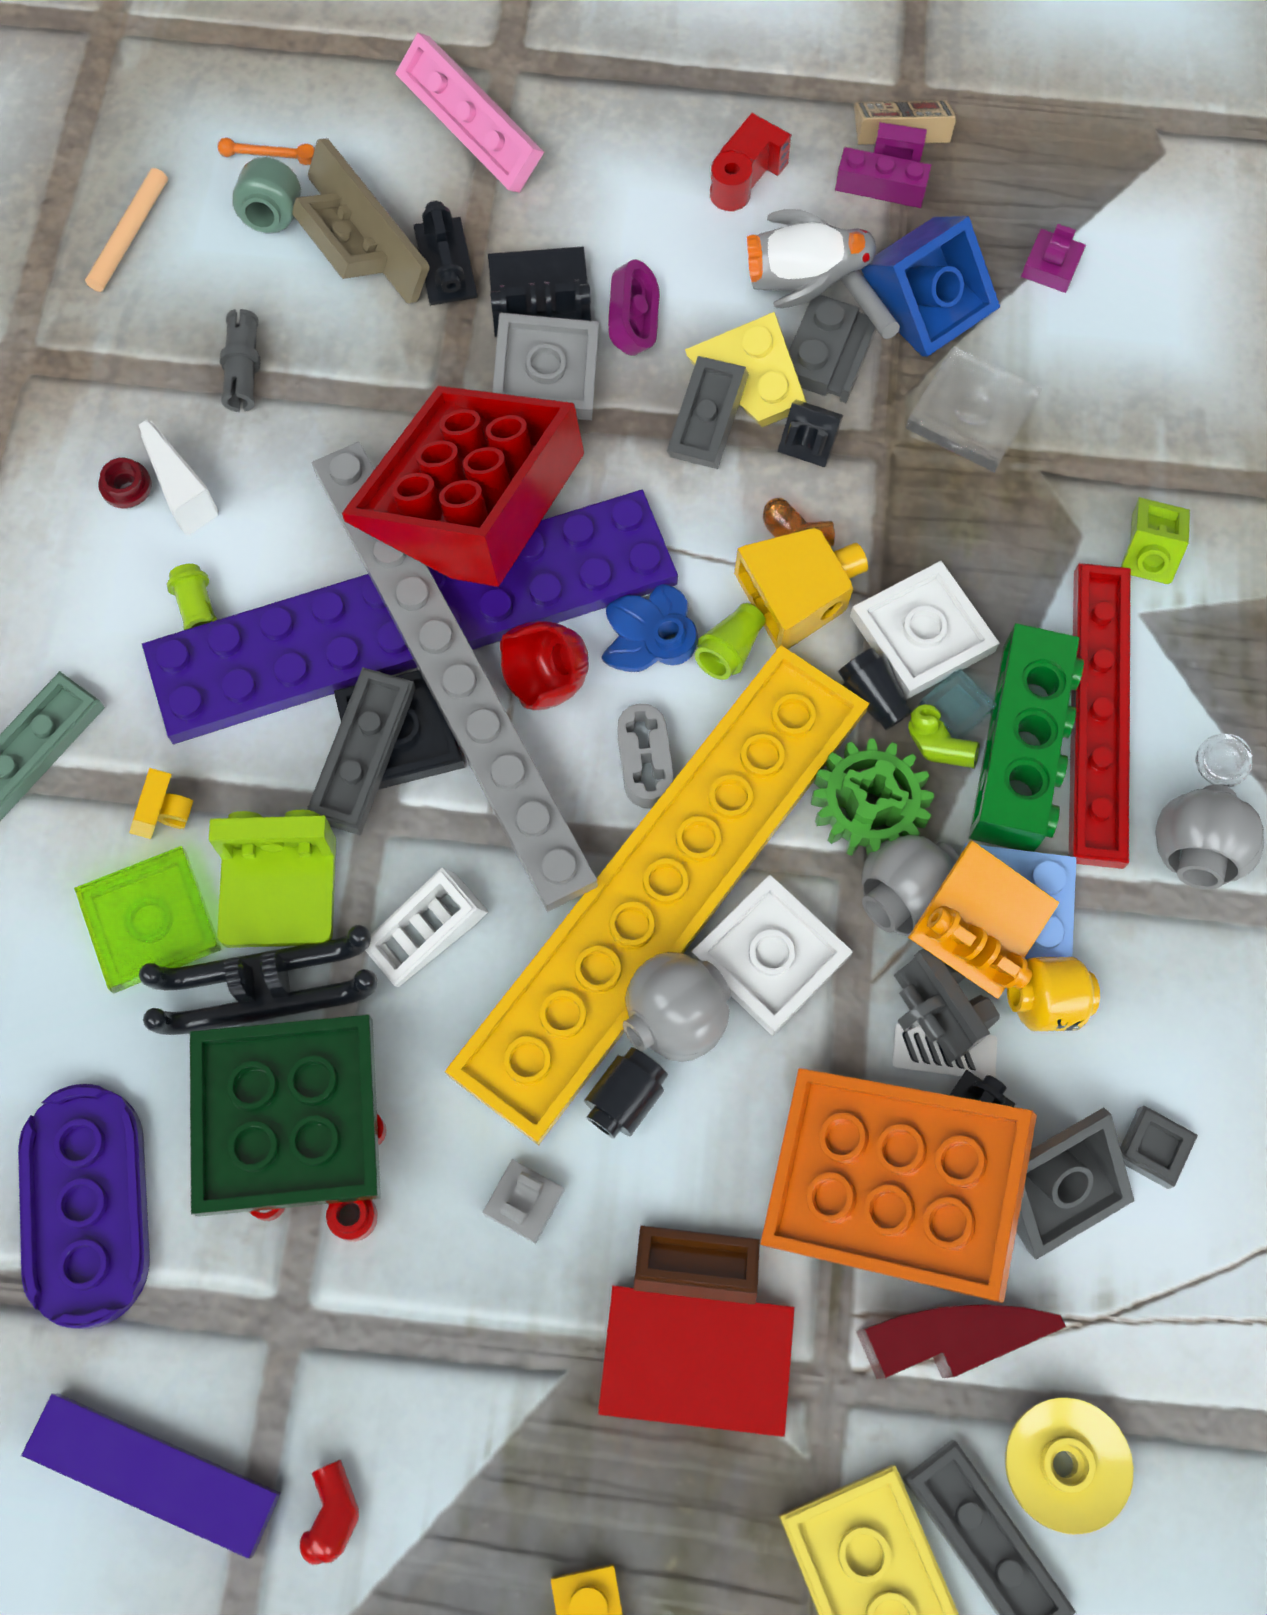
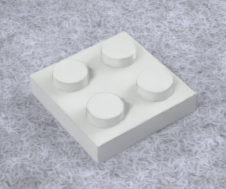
M942 561L854 605L850 614L851 619L870 647L874 648L880 657L886 655L906 700L995 653L1000 644Z
M769 875L691 951V958L700 962L708 961L713 964L726 980L730 996L774 1036L851 957L853 951L776 879Z

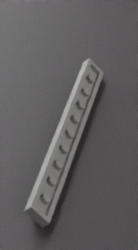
M360 442L312 461L314 472L546 911L549 912L597 888V879L428 567L344 522L343 510L374 471Z

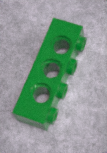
M1015 623L1003 646L968 839L1015 850L1035 852L1045 837H1053L1060 814V807L1052 804L1054 788L1061 787L1068 765V756L1060 754L1063 738H1069L1076 716V707L1068 705L1070 691L1078 688L1084 667V659L1076 658L1079 637ZM1028 685L1040 686L1046 691L1048 696H1039L1033 693ZM1019 732H1028L1034 735L1040 745L1036 746L1026 743L1020 737ZM1016 780L1025 783L1030 788L1032 795L1024 796L1017 793L1011 787L1010 781Z

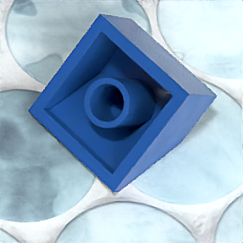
M969 216L933 217L876 254L872 262L861 269L864 278L900 326L898 332L921 356L928 357L1000 308Z

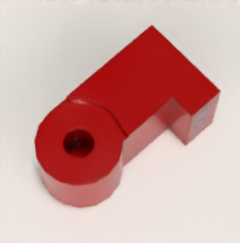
M751 113L723 146L711 164L712 185L710 186V199L712 203L724 211H736L746 206L750 200L751 189L767 170L778 176L788 165L791 134Z

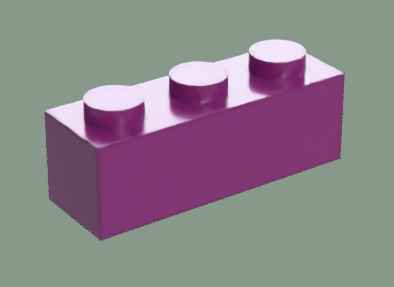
M844 147L835 191L921 208L931 164Z

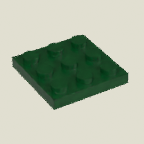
M369 1014L190 1031L192 1215L200 1217L381 1198L373 1019Z

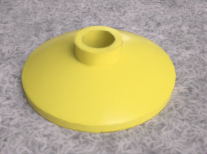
M1074 1398L1048 1399L1032 1406L1022 1414L1008 1437L1005 1451V1469L1008 1483L1020 1506L1039 1524L1065 1534H1086L1097 1531L1111 1523L1125 1507L1131 1493L1134 1477L1131 1451L1118 1425L1098 1407ZM1061 1451L1066 1452L1073 1462L1072 1471L1065 1477L1059 1476L1053 1467L1054 1457Z

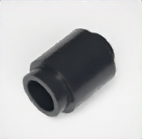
M631 1047L624 1057L617 1055L584 1099L585 1104L591 1109L586 1118L600 1131L615 1139L619 1132L632 1136L664 1092V1088L661 1085L668 1077V1073L648 1055Z

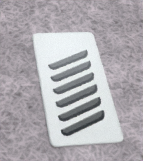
M896 1024L892 1061L894 1067L960 1077L967 1069L982 1080H984L986 1075L995 1077L996 1036L988 1035L965 1055L950 1062L938 1042L934 1041L931 1043L920 1025L904 1032L900 1024Z

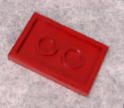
M612 1285L598 1415L785 1437L795 1307L758 1302L754 1305L635 1291L633 1290L634 1288Z

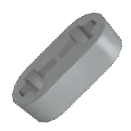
M635 704L624 710L618 719V746L624 789L627 797L633 804L642 808H652L673 782L674 772L664 716L657 708L649 704ZM636 722H645L646 728L651 730L649 731L648 748H639L638 736L632 732ZM651 763L654 779H663L657 781L656 790L646 791L643 783H634L641 781L642 764Z

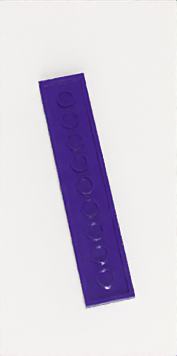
M643 489L541 520L499 587L451 579L428 567L472 650L499 642L503 634L528 622L548 621L559 623L606 608L609 603L626 595L641 597L651 594L661 584L672 587L678 584L677 571ZM369 574L141 643L166 733L173 745L332 695L335 690L355 686L362 667L388 675H395L417 668Z

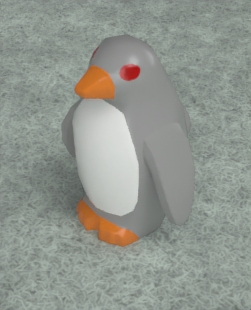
M798 209L779 210L772 212L767 217V220L770 222L789 226L758 235L752 234L747 236L749 271L753 289L793 291L791 294L775 301L773 304L776 308L793 307L811 301L821 295L833 283L851 272L869 265L876 253L875 239L870 232L859 228L849 230L829 225L816 215Z

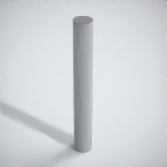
M856 270L841 279L881 336L884 339L894 337L898 333L900 326L862 273Z

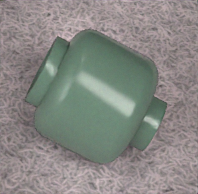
M269 157L255 158L246 163L239 174L233 190L232 205L236 215L245 225L255 231L277 233L287 228L293 220V207L296 197H300L301 186L296 174L286 164Z

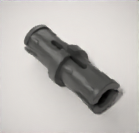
M240 309V324H238L236 310H231L226 315V347L221 350L219 361L224 370L221 403L231 411L240 412V398H243L244 411H249L254 407L255 403L254 378L255 373L260 369L261 361L259 353L256 351L259 320L255 313Z

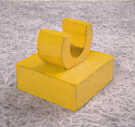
M149 768L132 820L130 834L151 839L157 821L167 826L184 830L194 800L181 795L166 794L172 774Z

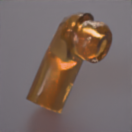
M783 498L771 499L764 506L763 523L775 538L816 528L822 531L830 547L834 546L835 531L833 521L806 522L793 506Z

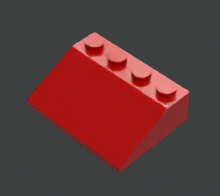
M437 386L343 510L344 522L451 579L499 587L585 454L575 404Z

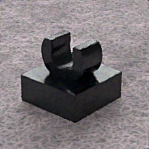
M795 399L791 405L777 452L825 468L844 415Z

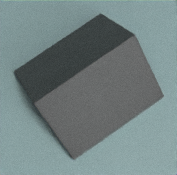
M1104 1107L1031 1149L1016 1232L1035 1260L1135 1201L1112 1115Z

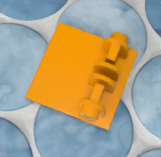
M970 840L908 938L984 991L999 999L1005 988L1015 987L1022 989L1030 982L1032 970L1028 968V962L1025 957L1059 905V902L977 843Z

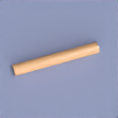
M157 168L150 169L87 275L85 282L93 290L98 292L104 290L166 185L168 178L161 170Z

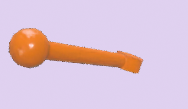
M227 137L220 139L217 144L219 153L225 157L240 153L295 158L302 165H311L315 150L310 144H302L295 149L234 143L232 139Z

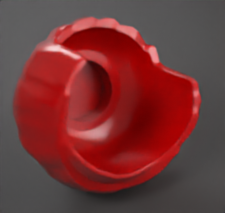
M548 621L528 622L503 634L500 641L501 668L505 683L524 708L535 711L556 707L572 698L582 687L588 672V651L582 637L572 629Z

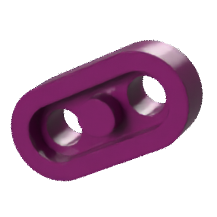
M631 260L617 268L613 272L611 279L608 333L614 346L630 356L638 355L651 348L657 339L659 285L651 269L640 260Z

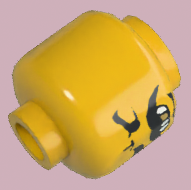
M1032 957L1026 959L1028 968L1032 970V978L1022 989L1015 987L1007 988V999L1011 1010L1017 1012L1021 1022L1031 1031H1076L1081 1029L1099 1007L1100 988L1095 975L1088 971L1087 967L1075 957Z

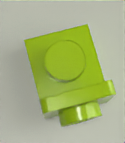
M1139 497L1132 513L1130 543L1122 560L1121 567L1131 568L1132 576L1170 584L1189 544L1190 509Z

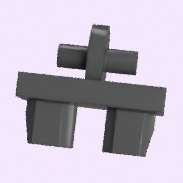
M922 949L914 955L915 957L911 962L894 975L903 988L899 994L910 1010L898 1020V1023L904 1032L920 1025L930 1042L937 1041L950 1062L965 1055L990 1034L988 1029L1000 1019V1014L987 997L979 995L968 1000L958 985L966 977L925 949Z

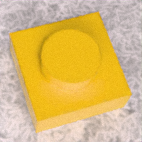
M614 1563L551 1577L556 1615H623Z

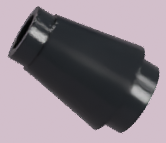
M874 648L864 651L838 671L844 680L842 685L869 703L867 712L878 723L880 722L885 731L912 713L886 655L880 657Z

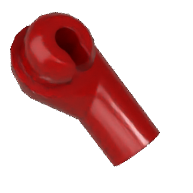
M341 1459L311 1473L322 1508L310 1531L302 1534L299 1548L303 1559L312 1565L332 1563L344 1553L359 1520V1508Z

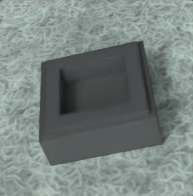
M1142 1106L1137 1110L1120 1146L1125 1166L1167 1189L1173 1188L1178 1181L1198 1135L1152 1109Z

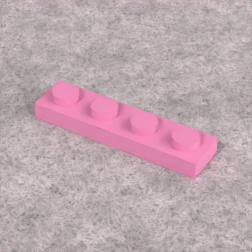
M417 33L395 74L508 190L520 193L544 151L430 36Z

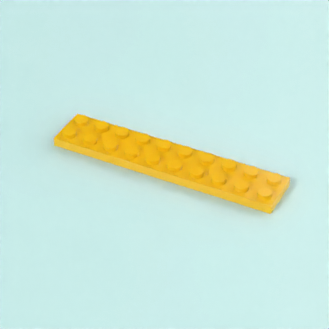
M780 645L596 878L598 887L581 897L445 1070L446 1075L539 1146L625 1032L623 1022L629 1018L625 996L628 985L636 970L644 962L657 954L667 952L685 953L815 781L818 770L824 769L828 756L832 752H837L867 712L869 703Z

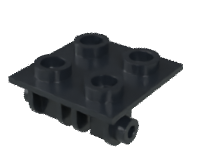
M584 246L488 254L495 337L498 335L499 313L592 321L590 286L587 281Z

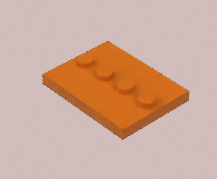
M799 1068L760 1245L1004 1303L1037 1115L1032 1110Z

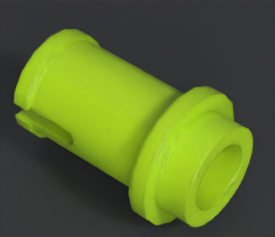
M183 564L173 568L169 572L170 579L166 585L168 592L176 597L184 630L218 620L214 614L206 589L209 584L208 574L201 571L200 567L196 564Z

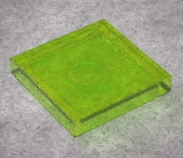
M182 846L74 888L107 988L113 994L141 983L139 970L147 963H155L160 967L177 968L222 950L188 854Z

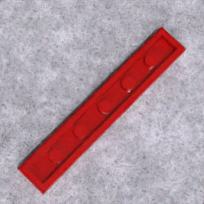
M1078 563L1074 570L1073 636L1079 637L1076 658L1084 659V667L1079 686L1076 690H1072L1071 706L1076 707V716L1071 732L1068 856L1076 857V864L1124 869L1129 864L1131 568Z

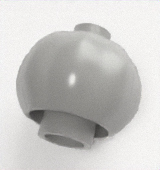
M1208 785L1203 789H1196L1173 799L1162 809L1155 830L1157 849L1163 863L1172 872L1177 873L1178 878L1183 883L1199 889H1216L1230 881H1236L1246 876L1259 863L1264 848V827L1259 814L1249 803L1240 800L1232 789L1223 785Z
M906 835L900 836L891 842L886 840L881 843L880 849L869 853L862 871L864 895L862 904L869 918L886 932L892 933L895 931L900 935L909 936L958 860V854L948 844L938 842L935 845L923 836Z
M667 952L657 954L644 962L636 970L628 985L625 1003L629 1018L623 1022L625 1034L630 1042L641 1052L650 1048L668 1060L678 1062L693 1061L712 1050L725 1032L730 1013L726 1003L730 999L728 984L720 971L708 961L700 962L694 960L689 955Z

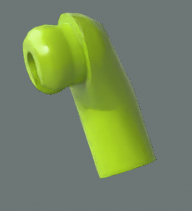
M923 704L912 711L911 720L908 724L909 733L926 760L975 769L979 756V742L952 738L940 718L939 710L932 705Z

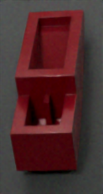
M979 1304L940 1307L906 1314L858 1330L856 1333L876 1379L890 1377L932 1357L941 1377L953 1378L1061 1330L1066 1325L1060 1314L1025 1307Z

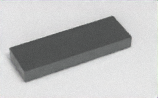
M362 667L307 810L318 813L319 816L325 815L330 827L357 835L362 834L416 691L413 681Z
M955 1440L948 1442L903 1477L996 1615H1073L1076 1613Z

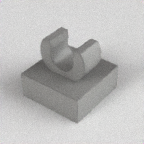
M512 1159L482 1213L536 1244L565 1190L564 1187Z

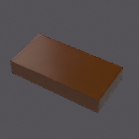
M640 1225L633 1290L755 1305L758 1292L760 1239Z

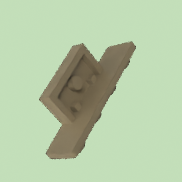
M328 138L318 139L309 168L308 178L321 195L296 197L292 215L342 279L383 273L407 304L418 302L429 271L428 262Z

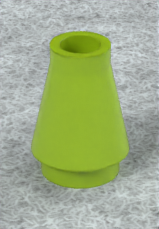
M742 603L735 612L703 634L698 639V648L695 651V660L700 668L711 677L719 680H726L731 675L740 673L759 631L765 625L766 620L763 613L752 604Z

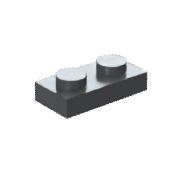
M701 356L697 357L667 448L671 458L718 469L749 376L746 367Z

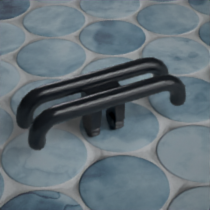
M355 925L348 931L347 936L324 943L294 946L177 968L160 967L155 963H147L139 970V978L144 985L150 988L164 991L183 990L227 982L230 994L238 1002L182 1012H168L160 1008H151L143 1016L144 1026L157 1034L182 1035L189 1034L190 1031L218 1029L331 1008L363 1000L374 993L377 987V977L371 970L362 969L355 974L354 979L292 992H290L288 971L338 962L360 955L368 949L371 934L365 926Z

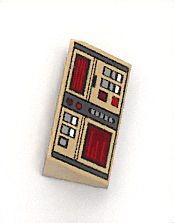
M947 101L856 102L854 105L858 144H875L880 122L927 129L925 143H949L951 141L956 118L954 111Z

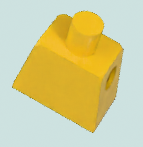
M811 528L739 547L737 549L734 574L750 603L763 613L766 620L764 628L776 649L780 645L789 649L841 615L848 608L853 591L850 578L868 571V561L862 547L858 543L854 542L833 551L822 531Z

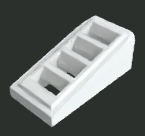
M145 420L139 424L142 440L176 522L185 535H190L218 516V509L206 485L153 422Z
M441 868L371 934L370 945L365 951L395 987H400L475 926L488 913V910L454 872ZM446 894L460 907L454 915L440 900ZM429 908L443 924L437 931L423 916V913ZM410 923L426 940L420 947L404 929ZM393 937L409 955L403 963L386 944Z

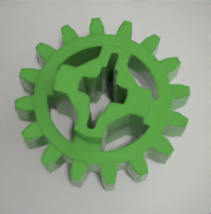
M875 739L868 740L865 751H859L853 742H849L846 744L843 753L844 759L832 752L828 756L825 765L828 770H818L814 784L820 789L813 791L811 805L823 808L817 813L815 823L817 826L828 824L832 826L827 839L831 844L841 838L847 840L846 854L852 856L858 846L866 847L867 855H869L870 852L880 849L881 843L886 840L891 842L900 836H919L920 832L917 827L925 828L931 817V814L924 808L930 807L934 799V793L921 790L925 786L929 774L927 771L914 773L911 770L917 758L915 755H908L903 760L897 758L896 743L892 742L886 751L882 752L878 751ZM859 769H867V770H864V771H862V772H857V771H856V770H859ZM896 780H897V781L899 782V784L902 786L903 790H901V789L899 788V786H898ZM868 793L878 797L876 805L865 801ZM839 806L845 808L849 819L842 813ZM884 824L890 826V828L882 830H871Z

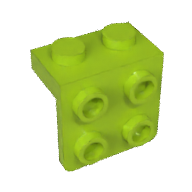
M302 809L288 811L285 813V817H262L255 812L237 811L230 813L228 818L210 819L208 840L222 859L217 937L223 946L227 948L300 946L324 943L332 939L336 837L325 815L319 816L314 811Z

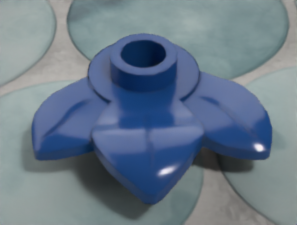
M661 584L653 590L649 599L636 595H626L607 605V619L615 633L619 635L601 656L603 662L608 666L627 672H640L657 661L666 665H679L689 660L694 654L698 643V632L693 621L687 617L688 602L678 589ZM677 634L674 638L665 640L668 636Z

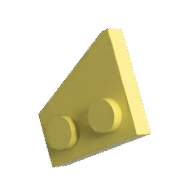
M774 312L685 349L687 357L694 366L697 357L701 356L746 367L749 376L739 405L761 427L787 418L795 399L807 403Z

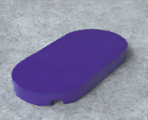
M76 1084L61 1088L41 1102L43 1105L37 1109L34 1116H29L20 1134L18 1165L21 1277L27 1299L48 1320L50 1319V1321L61 1327L91 1329L108 1324L123 1315L135 1303L147 1280L150 1253L144 1137L142 1125L136 1111L124 1098L98 1085Z

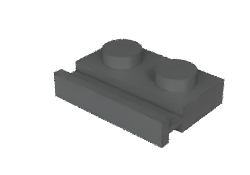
M819 295L809 302L789 349L802 389L823 396L830 393L839 396L840 401L847 404L877 330L868 316L859 312L860 307L823 295Z

